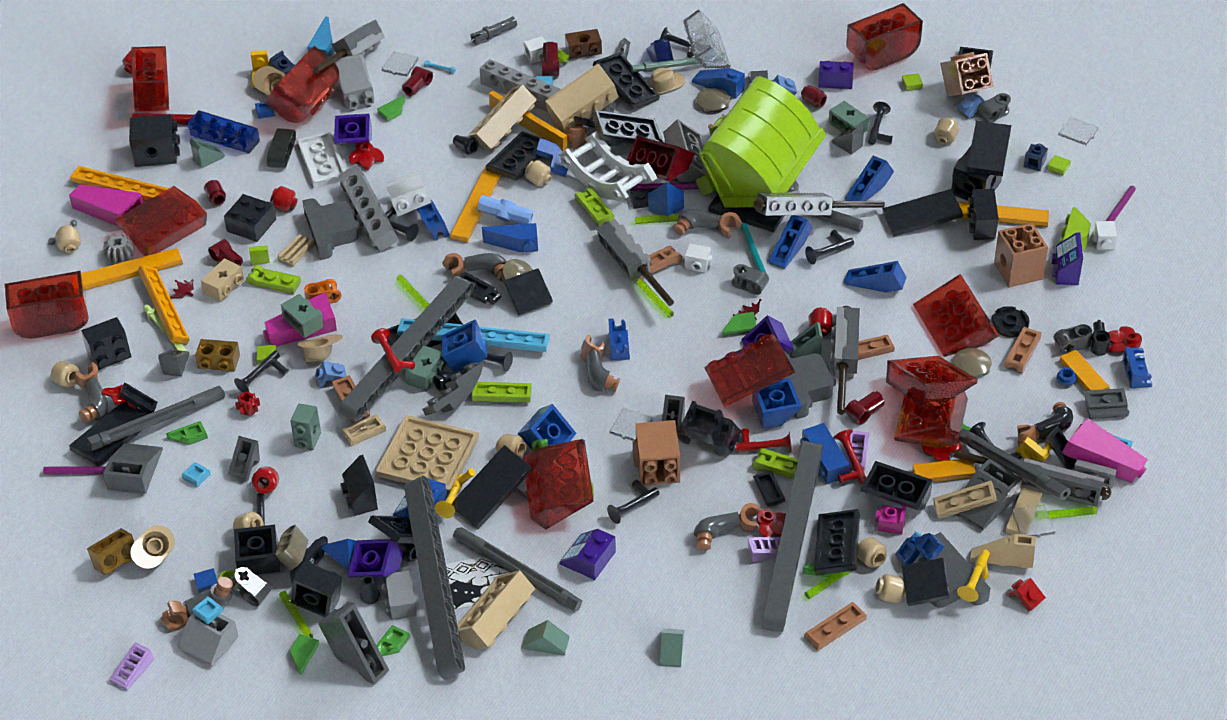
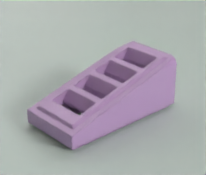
M853 431L850 435L852 447L863 449V451H854L855 454L862 455V457L857 456L859 461H862L860 464L865 470L869 432ZM852 441H854V442H862V443H864V444H863V445H862V444H855V443H852ZM846 453V459L850 464V468H852V464L850 462L848 454Z
M781 537L748 538V550L752 563L776 559Z
M135 642L110 677V682L127 690L153 662L152 651ZM121 675H124V676H126V677H128V678H127V680H126V679H124V678H122V677H120V676H121Z

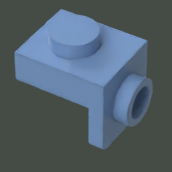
M777 75L772 80L794 96L797 93L795 81Z
M968 93L956 108L970 119L977 112L979 105L984 102V99L978 94L975 96L972 93Z
M323 361L315 372L318 387H323L327 380L334 381L347 376L344 365Z

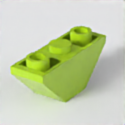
M1072 207L1071 214L1067 213L1065 224L1067 226L1064 225L1062 236L1064 238L1060 237L1059 243L1076 232H1080L1083 250L1087 245L1091 223L1076 207Z

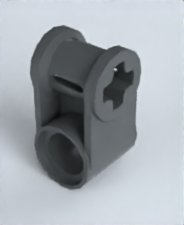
M999 93L991 99L982 102L977 111L988 122L993 123L1009 114L1010 109L1008 105L1011 102V97L1006 93Z
M738 264L733 268L734 278L732 279V285L735 288L748 291L754 295L762 293L769 281V276L765 272L744 264Z
M1080 324L1058 330L1053 338L1060 345V351L1063 354L1074 350L1087 349L1091 345L1092 328L1089 325Z
M245 567L238 568L230 578L233 582L231 589L255 607H258L271 591V587L266 581L260 579Z

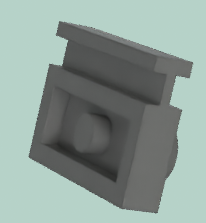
M1124 388L1089 390L1084 393L1089 419L1127 417L1130 413L1127 407L1128 403Z

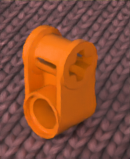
M334 279L309 283L304 287L305 299L308 300L326 293L329 303H336L342 296L341 292L337 289V283Z

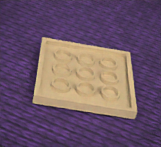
M405 415L376 469V476L406 484L424 475L426 478L445 483L447 494H449L479 440V432Z

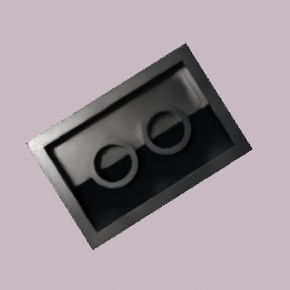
M875 461L861 487V492L919 511L924 510L931 496L933 480Z

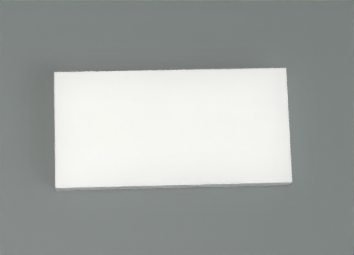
M331 132L297 139V145L314 188L341 182L339 174L344 172L345 168L334 144Z

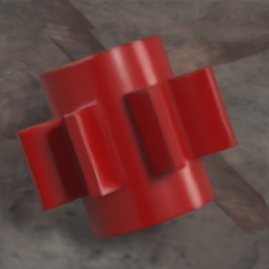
M244 392L237 396L238 402H235L236 410H240L241 415L251 416L258 412L260 400L256 398L255 393Z

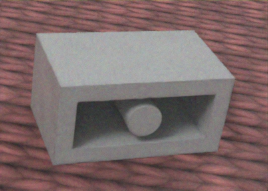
M410 570L395 572L386 576V583H382L384 596L388 595L389 599H385L386 612L391 611L392 620L417 616Z

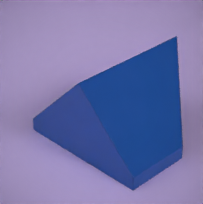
M666 182L652 192H648L649 211L669 216L684 209V190H680Z
M344 539L325 544L321 549L349 570L357 541Z

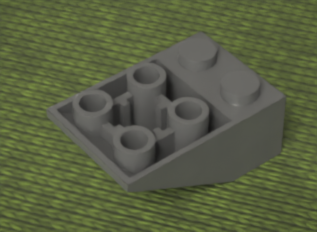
M124 443L109 458L103 475L107 490L146 494L163 447Z
M990 458L975 472L965 488L992 481L997 502L958 513L983 530L1020 495L1022 478Z

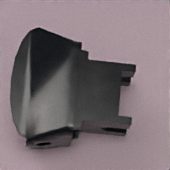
M692 400L678 431V439L687 445L690 443L689 437L716 446L715 454L725 457L733 452L742 430L733 420L724 417L722 410L718 409L715 411L698 405L696 401ZM721 431L727 433L722 444L717 441Z

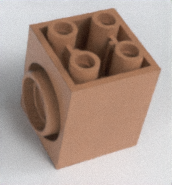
M974 52L950 57V61L940 63L947 96L962 95L994 87L987 53L974 55Z
M1033 223L998 231L994 264L1008 287L1043 280L1048 246Z
M675 420L635 423L636 439L632 440L634 466L638 467L640 483L642 485L680 483V451Z

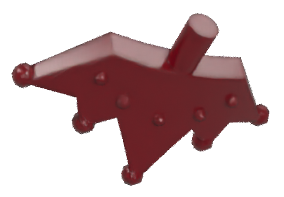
M191 279L190 282L184 280L185 283L175 280L178 289H173L175 294L170 296V298H183L187 294L192 297L194 294L190 291L194 290V280Z
M759 299L757 304L752 303V307L742 305L744 312L739 310L738 313L754 312V315L757 314L762 299Z

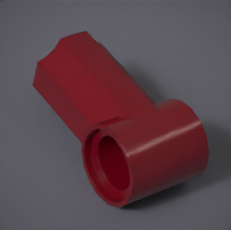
M556 42L543 43L542 76H559L558 43Z
M415 66L411 72V77L402 85V90L407 96L411 97L423 85L428 86L432 82L433 72Z
M222 239L208 248L211 258L216 262L226 259L239 266L243 264V258L232 250L230 243L226 239Z
M873 391L859 401L856 399L850 401L845 407V414L859 425H862L873 412L884 406L885 400L881 393Z

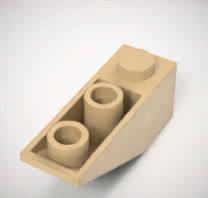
M1013 534L971 548L970 562H977L981 550L985 549L990 552L987 560L989 564L1017 566L1023 569L1033 568L1036 536Z

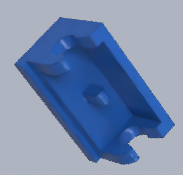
M432 200L431 203L417 208L426 228L431 232L435 240H438V232H442L445 238L450 236L446 224Z
M614 318L608 319L611 360H629L628 330H626L625 320H621L620 326H615Z
M1125 347L1122 361L1130 388L1152 387L1153 383L1150 379L1152 376L1148 373L1144 355L1135 356L1137 353H1144L1143 348Z

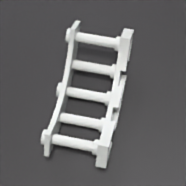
M597 131L586 137L587 143L572 153L567 149L558 154L562 164L567 166L587 188L591 187L597 195L606 199L623 200L629 197L626 191L635 185L650 183L657 179L649 163L629 165V161L619 155L614 156L610 152L611 148L604 140H600ZM591 149L599 159L583 168L576 158ZM601 165H606L611 169L599 178L590 174V172ZM616 175L622 177V179L615 183L606 182Z

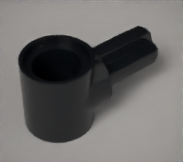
M1097 320V322L1093 323L1094 332L1091 338V351L1095 355L1103 356L1108 352L1111 336L1105 331L1104 322Z

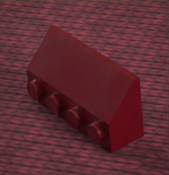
M636 135L627 161H629V165L649 163L657 178L671 181L689 170L694 153L676 145Z

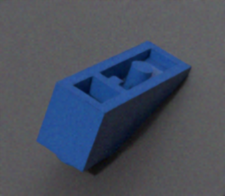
M732 68L700 70L692 79V83L706 88L722 89L730 97L736 99L744 90L745 73Z
M873 155L844 199L846 201L868 200L886 185L894 170L886 160Z
M791 215L768 261L769 263L784 269L789 265L805 244L812 230V226L807 219Z
M536 223L482 227L483 243L517 252L538 251Z
M893 261L850 269L847 272L844 283L845 285L891 292L902 290L907 277L899 262Z

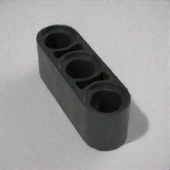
M276 129L267 154L268 167H287L296 141L295 129Z

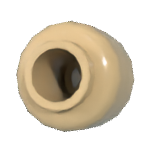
M952 118L941 119L934 130V136L941 144L952 143L959 132V126Z
M540 160L531 161L525 169L526 179L538 187L543 184L547 185L552 178L550 175L551 168Z
M71 225L60 227L55 234L57 247L63 252L73 253L81 245L79 231Z
M59 361L51 370V379L57 385L71 388L76 385L75 373L79 371V368L72 363Z
M503 434L496 442L497 452L504 445L516 455H521V457L526 452V444L520 436Z
M256 512L238 515L233 522V530L264 526L262 518Z
M865 538L858 544L857 558L866 566L875 568L885 562L887 556L886 547L875 538Z
M885 574L878 578L875 593L881 601L899 603L902 598L906 597L904 579L900 576Z

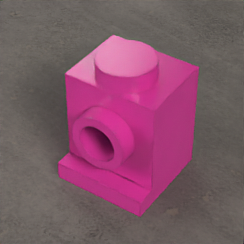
M882 505L881 510H877L875 522H879L878 531L902 535L906 506L902 505V508Z

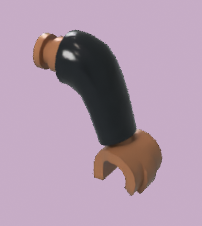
M1057 402L1053 405V412L1050 418L1034 425H1018V446L1027 437L1036 443L1037 440L1046 439L1057 426L1062 433L1065 432L1073 422L1072 410L1065 403Z

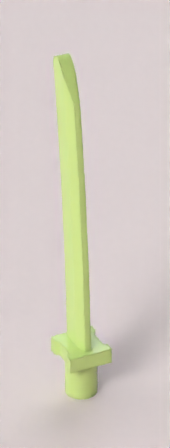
M145 305L143 310L147 313L148 320H153L168 337L155 307L152 309L149 305ZM172 342L177 350L186 351L183 344Z

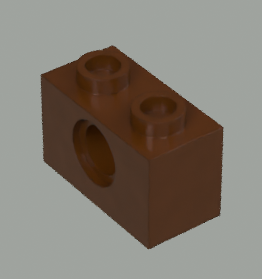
M598 29L565 34V47L569 59L602 54V40Z

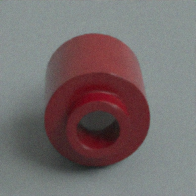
M812 85L805 86L801 91L802 100L815 107H822L827 101L825 92Z
M218 180L208 181L204 185V191L208 200L217 206L223 204L226 199V193Z

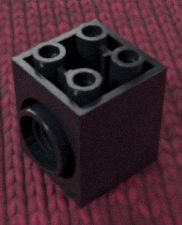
M172 114L130 118L129 143L135 167L177 163V156H180V148L177 146L180 145V135L176 133L178 131L177 121H173Z
M971 146L957 161L952 174L951 190L954 196L966 201L972 196V190L992 188L996 190L1002 182V176L966 172Z

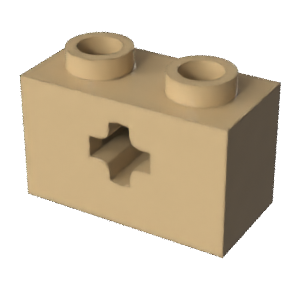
M223 259L201 280L203 294L221 302L244 280L242 266Z

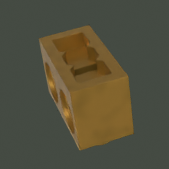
M200 339L195 354L199 369L235 371L240 357L238 342Z
M120 528L88 547L87 551L94 569L105 575L113 572L120 565L130 562L132 560L130 552L134 539L131 533Z

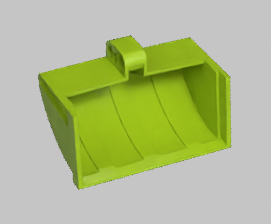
M757 76L729 113L724 117L718 118L710 128L711 136L699 155L724 207H754L753 204L758 197V193H787L826 137L823 128H819L809 110L792 93L767 78Z

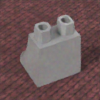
M361 54L344 57L331 64L334 88L345 107L349 106L350 109H354L360 103L365 102L367 105L374 103L373 86L365 59Z

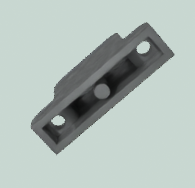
M313 198L302 200L304 214L320 260L330 258L333 255L332 250H334V247L353 243L358 239L357 231H360V225L358 220L355 221V210L350 208L348 202L340 201L321 206Z
M783 350L770 352V366L777 380L790 378L801 403V409L794 414L796 419L806 417L809 414V408L812 407V403L832 397L833 387L836 386V379L829 372V365L826 361L824 362L821 355L814 353L790 358L787 352Z
M940 532L935 537L945 547L936 559L944 558L950 598L931 602L937 608H943L961 599L957 589L967 585L974 570ZM923 556L914 561V563L928 560ZM979 577L975 587L978 599L970 602L974 605H982L989 601L991 588L981 577Z
M347 602L340 609H334L319 622V627L336 658L341 662L357 667L365 680L375 684L389 671L355 603Z

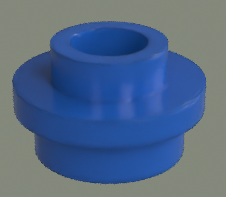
M1062 368L1057 373L1056 379L1060 384L1069 386L1075 383L1076 375L1072 369Z

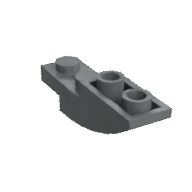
M473 362L463 367V372L460 373L459 371L451 375V380L445 383L447 389L440 392L442 396L439 398L436 396L427 401L428 405L422 409L425 416L436 413L440 409L442 413L458 407L477 384L484 366L483 363L480 362L475 365Z

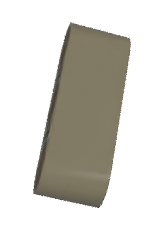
M296 525L290 526L283 532L275 556L288 571L293 570L302 562L308 544V539Z

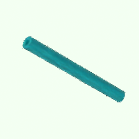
M743 223L740 228L756 268L766 273L746 223Z

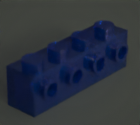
M198 110L188 121L190 136L248 154L260 142L258 128Z

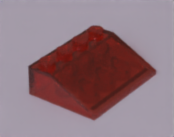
M172 186L116 218L115 222L132 239L138 250L144 256L163 251L204 227L207 222V213L196 200L177 187Z
M961 274L913 303L944 357L956 354L962 349L982 347L1000 336Z
M774 334L764 335L760 340L748 343L736 352H729L725 357L713 360L704 367L724 407L795 373Z
M940 356L887 360L886 383L925 409H932L933 406L943 405L978 382V379Z
M958 380L905 392L893 437L894 440L935 448L957 445L968 401L961 381Z
M584 439L541 447L523 457V460L533 468L532 472L526 477L530 518L545 530L594 502Z

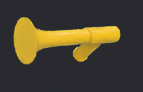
M469 468L464 474H459L446 500L436 503L435 509L439 516L443 518L453 517L455 509L452 503L463 484L475 476L474 469Z
M981 550L969 582L966 586H961L957 589L958 595L965 601H976L978 593L975 591V587L979 577L982 579L989 577L987 560L990 552L988 550Z

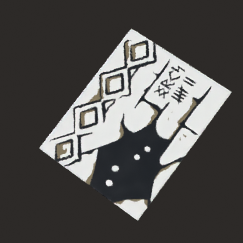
M486 557L446 564L454 609L472 606L497 576L510 572Z

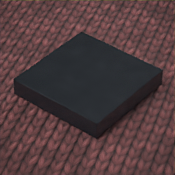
M539 268L504 280L518 315L553 302Z
M944 558L902 566L908 606L950 598Z

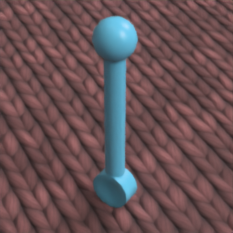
M428 60L424 62L425 67L440 68L451 73L456 71L455 67L433 64Z

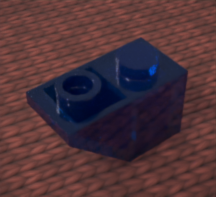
M664 39L655 40L653 43H650L651 46L646 48L652 63L674 60L669 41L664 42Z

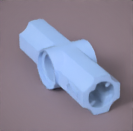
M485 195L481 196L477 208L478 211L494 215L502 221H513L520 224L531 223L534 213L533 210L517 206L509 200H498Z

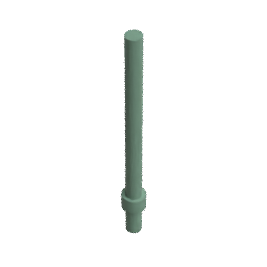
M717 54L655 63L643 62L640 65H632L630 69L631 72H652V70L658 68L726 60V55Z

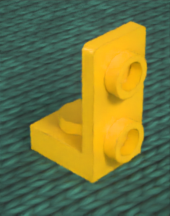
M268 50L251 51L250 53L253 68L252 88H256L253 83L255 72L263 66H268Z
M1027 437L1015 451L1023 458L1044 462L1050 454L1048 452L1049 448L1051 450L1052 448L1048 442L1041 448L1036 442Z

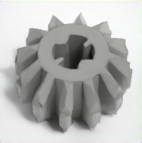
M114 234V237H108V240L104 242V255L109 262L114 261L115 264L119 261L130 260V257L134 256V242H132L128 235L123 236V234L116 236Z

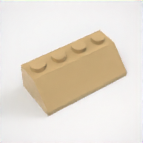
M596 64L548 98L545 103L554 128L567 134L568 129L580 125L575 123V116L590 119L594 110L601 111L619 97L612 80L602 67Z
M523 85L513 87L467 137H474L478 141L479 146L485 150L495 149L500 144L499 140L501 137H506L512 131L511 127L514 124L517 125L523 119L522 115L534 108L535 105L533 103L537 99Z
M520 570L497 576L457 623L461 642L475 649L490 647L496 641L495 637L507 628L508 621L519 613V608L531 599V593L535 588Z

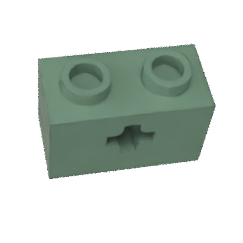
M846 101L829 110V124L841 132L862 124L864 126V133L868 131L869 117Z
M300 294L281 304L283 318L304 338L323 328V315L321 311L315 309L310 301L304 299Z
M423 345L412 360L415 362V368L413 370H405L406 383L427 391L431 384H434V377L445 369L446 361L442 357V351Z
M298 403L290 420L295 447L314 450L321 435L318 409L316 406Z

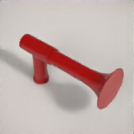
M380 328L373 332L371 336L372 342L381 344L395 373L400 372L402 368L410 370L415 368L414 361H402L396 358L387 341L390 337L388 329Z
M743 428L741 429L742 443H736L737 452L774 447H785L792 452L790 431L782 439L750 442L749 429Z
M847 429L837 433L833 438L843 444L854 472L838 475V480L840 484H843V482L858 479L859 484L862 485L866 475L850 441V435L853 430Z

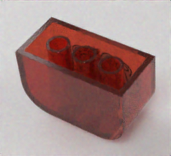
M904 3L848 24L846 47L867 69L871 71L881 69L906 59L915 53L921 43L923 20Z
M166 46L131 47L134 111H169Z
M313 46L276 84L265 100V103L285 120L292 123H300L310 114L313 116L319 110V107L323 106L329 99L328 97L334 92L333 87L339 79V69L333 63L319 73H314L313 68L328 59V57L316 46Z
M81 271L4 284L9 320L14 333L22 338L33 339L73 332L83 328L88 322L86 291Z

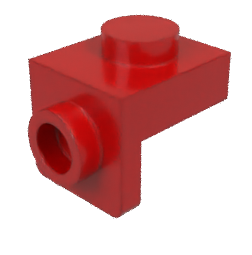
M1031 578L1025 581L1019 579L1011 585L1013 589L1008 593L1010 597L1016 595L1028 611L1033 610L1046 598Z

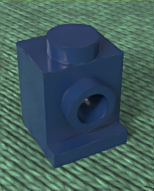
M283 51L269 59L268 66L287 75L288 79L292 77L295 65L284 55Z
M1040 143L1036 145L1031 144L1025 153L1024 167L1041 172L1047 159L1048 148ZM1035 159L1039 161L1038 163L1031 162L1030 160Z

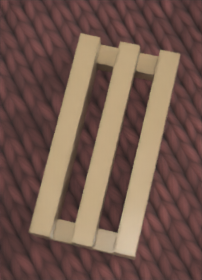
M299 234L278 254V260L294 266L315 245L314 240H309L306 236L303 238Z
M376 414L342 429V434L346 436L349 444L354 446L385 432L386 426Z

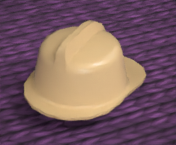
M263 66L254 74L253 83L259 91L273 97H281L285 93L287 94L289 83L287 75L271 66Z
M658 68L653 71L651 78L647 82L658 94H663L682 87L685 84V78L680 73L673 72L671 69Z
M334 334L313 340H304L297 343V346L303 348L306 362H320L329 357L332 344L339 342L343 336Z
M159 525L147 529L131 547L130 554L134 563L145 569L154 568L159 565L174 548L175 539L173 533L168 528Z

